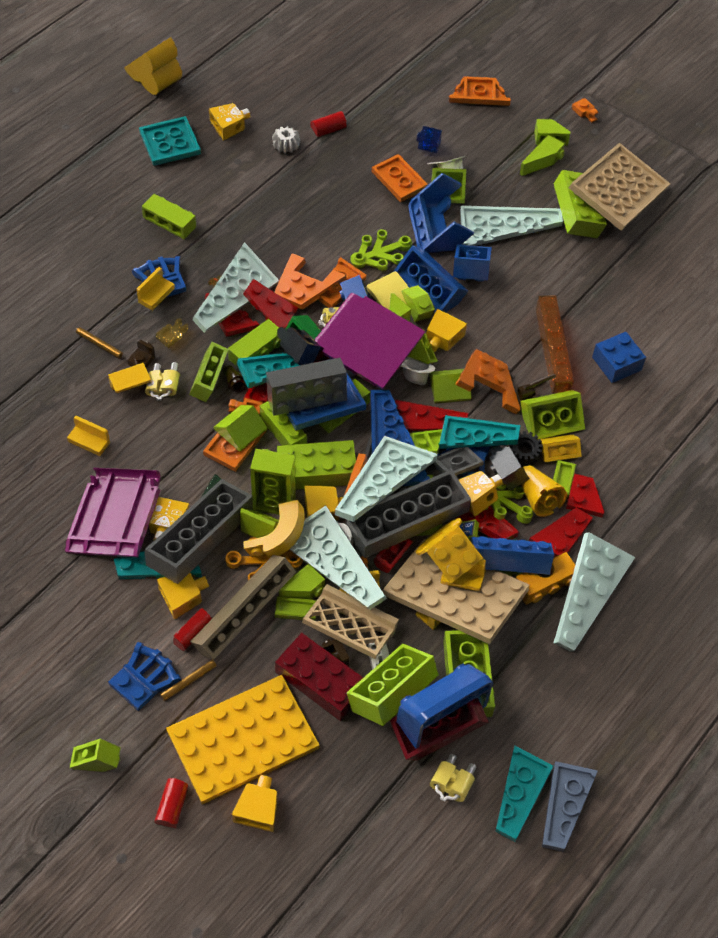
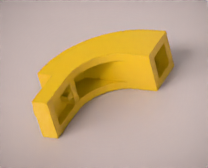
M298 500L279 504V523L272 533L261 538L243 541L244 549L250 556L257 557L265 553L271 558L272 555L280 556L293 547L302 533L305 521L304 507Z

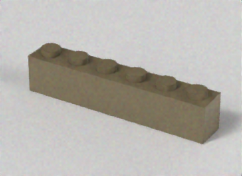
M272 555L190 641L202 656L214 660L296 573L287 559Z

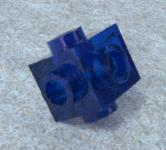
M423 126L422 131L418 132L416 142H419L418 149L437 153L441 144L442 130Z

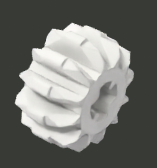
M280 127V130L276 129L272 136L273 146L275 149H278V152L284 151L286 153L289 151L292 153L293 150H297L300 144L299 133L295 131L294 127Z

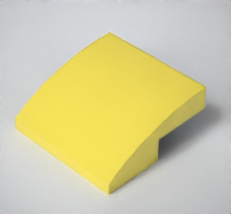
M396 271L366 285L367 291L375 298L377 303L387 309H390L391 293L395 294L406 304L401 291L409 287Z

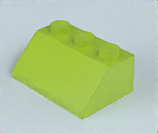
M570 390L521 401L523 420L528 432L533 433V437L537 435L538 439L585 429L581 393Z

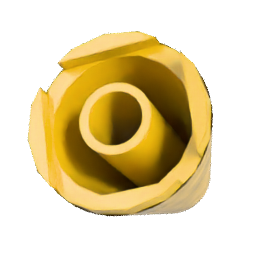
M531 465L524 466L523 468L530 479L522 483L521 486L532 511L539 517L553 514L552 510L556 507L560 508L566 500L567 492L564 487Z

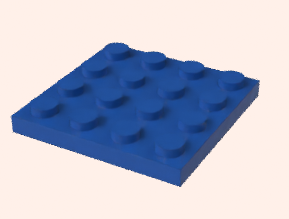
M347 374V401L286 414L295 430H300L366 410V403Z

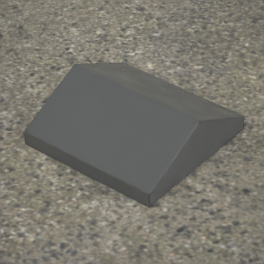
M468 447L456 448L441 454L433 462L440 474L452 469L456 476L484 465V461Z

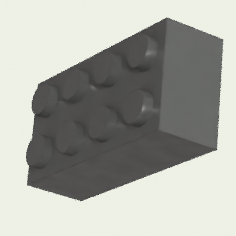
M341 358L266 372L268 402L273 416L347 401V372Z

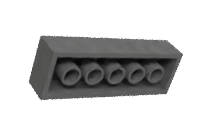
M451 469L383 499L354 522L346 519V525L350 528L352 538L363 557L367 558L469 512L471 498Z
M221 479L145 549L146 566L178 584L241 524V508L253 510V496Z

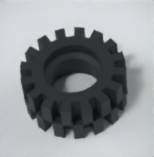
M523 431V434L519 433L518 445H508L522 467L524 464L526 466L530 464L534 466L536 462L538 463L541 456L542 441L541 439L537 440V435L533 437L532 432L529 435L526 434V431ZM527 446L532 451L530 453H523L518 450V447Z

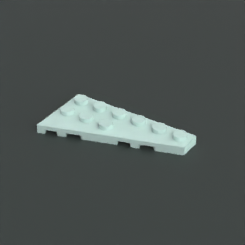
M384 436L335 509V515L354 522L435 462L438 454Z

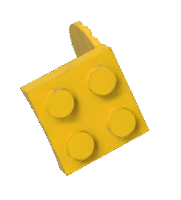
M460 518L450 521L434 532L415 552L417 555L427 552L450 583H453L483 559L459 527L462 523Z

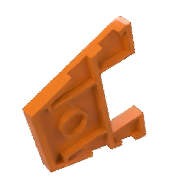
M292 253L274 292L302 310L321 298V294L326 291L330 292L335 288L336 284L347 280L345 274L332 270L322 282L299 273L298 271L306 264L305 258Z
M476 349L468 360L465 369L460 374V378L456 381V385L470 392L474 388V380L502 393V408L517 414L520 411V406L507 364Z

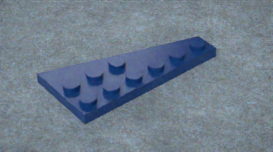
M371 390L372 454L384 436L415 446L408 429L406 430L402 416L399 415L397 405L390 390ZM424 469L402 486H415L430 479V477L427 476Z

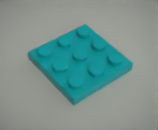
M186 116L139 127V133L153 166L201 154V149Z

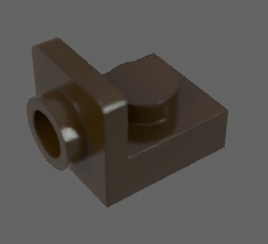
M139 339L137 341L138 348L127 359V363L131 367L144 363L147 368L155 359L154 347L151 343Z
M328 639L320 645L349 667L350 658L342 642L336 639Z

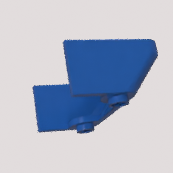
M441 173L412 198L408 207L417 247L423 248L427 253L453 251L456 249L457 244H463L474 235V231L455 221L446 227L443 213L451 206L450 195L462 185L444 173Z
M461 664L455 668L454 672L413 696L408 695L400 701L401 705L399 706L396 722L415 749L420 747L423 729L477 697L482 708H485L493 687V681L487 674L472 665Z

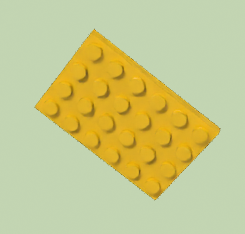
M282 675L166 728L201 804L207 803L259 778L261 775H265L319 749L320 746Z

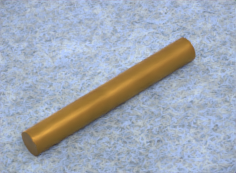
M81 327L76 330L78 335L119 359L122 357L123 352Z
M213 659L161 693L160 696L163 701H166L217 666Z

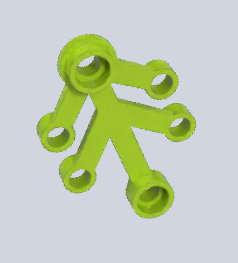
M383 229L378 230L377 240L372 251L366 253L368 246L372 244V237L364 235L359 252L352 254L350 261L356 268H363L365 265L384 271L388 268V261L398 265L403 259V255L400 253H395L394 255L387 253L397 249L404 252L409 251L412 247V240L408 236H402L398 242L382 247L383 242L387 239V231Z
M504 485L503 487L499 486L497 488L504 490L507 486ZM517 486L511 491H497L498 499L492 504L495 518L500 520L505 518L507 510L501 507L500 504L517 513L516 517L519 522L525 524L531 522L533 517L531 507H521L507 499L523 498L524 490L522 487Z

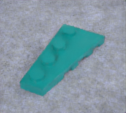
M286 353L238 358L237 360L238 368L248 389L267 383L266 372L301 366L295 363L294 358Z
M445 415L439 449L518 445L520 425Z
M145 551L140 552L138 558L119 557L114 559L119 580L164 577L146 566ZM199 564L190 572L191 575L202 577Z
M514 746L495 830V832L514 842L553 768V765L517 746Z

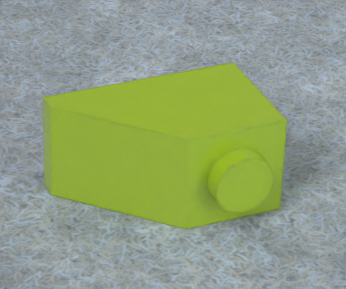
M536 119L534 130L536 145H539L550 135L565 143L564 146H568L569 130L553 119Z
M416 285L401 291L407 306L411 308L414 322L431 318L435 308L429 294Z
M425 333L408 356L426 364L437 363L438 360Z
M307 564L279 590V597L312 600L314 597H319L325 587V578L310 564Z
M102 739L74 747L70 768L97 772L115 769L120 760L121 747Z

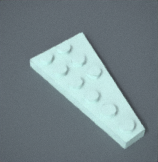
M461 206L460 208L461 225L474 231V235L462 245L476 246L559 227L563 223L561 209L487 206Z
M244 242L192 320L205 333L250 303L243 293L252 279H255L269 289L277 285L279 280Z
M324 506L305 519L302 533L293 547L289 549L310 564L369 610L387 599L327 506Z
M590 532L584 534L554 644L568 651L576 649L635 559L634 556Z

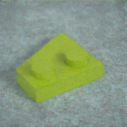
M442 429L409 433L416 447L436 454L439 453Z

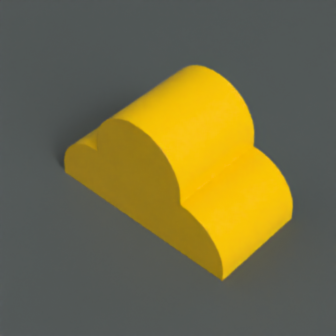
M171 37L124 67L132 79L140 81L144 88L153 95L158 94L182 78V70L176 59L178 55L177 48Z

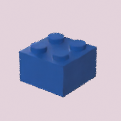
M457 244L453 278L459 280L474 279L479 282L488 280L492 247Z
M623 332L597 343L592 358L610 382L614 383L642 371L646 356L628 333Z

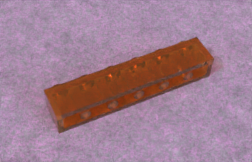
M556 295L538 296L536 314L548 376L556 374L555 378L549 380L552 394L572 390L574 380Z

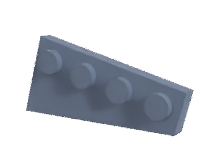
M555 761L542 847L564 852L598 770Z

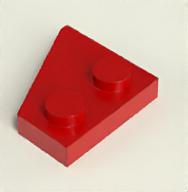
M574 473L566 509L573 510L577 507L589 515L602 518L604 509L594 479Z

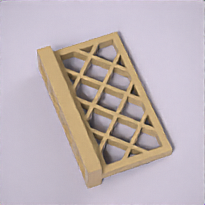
M326 584L321 596L305 615L302 623L376 659L389 638H392L395 634L399 619L375 607L369 610L352 596ZM321 604L330 607V609H322ZM338 613H342L348 617L340 618ZM334 614L335 619L326 620L325 615ZM320 616L322 621L316 622L310 618ZM356 622H360L366 626L358 627ZM352 623L354 628L344 629L343 624ZM338 625L340 630L334 631L329 626ZM375 631L384 634V636H376ZM370 632L372 637L363 638L361 633ZM356 634L358 639L352 640L347 635ZM375 643V651L368 648L366 644Z

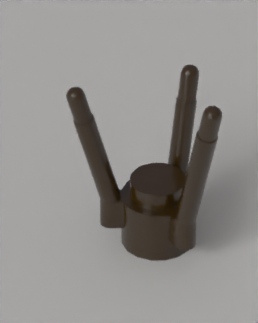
M556 374L531 384L517 387L520 400L533 398L536 395L534 387L555 378Z

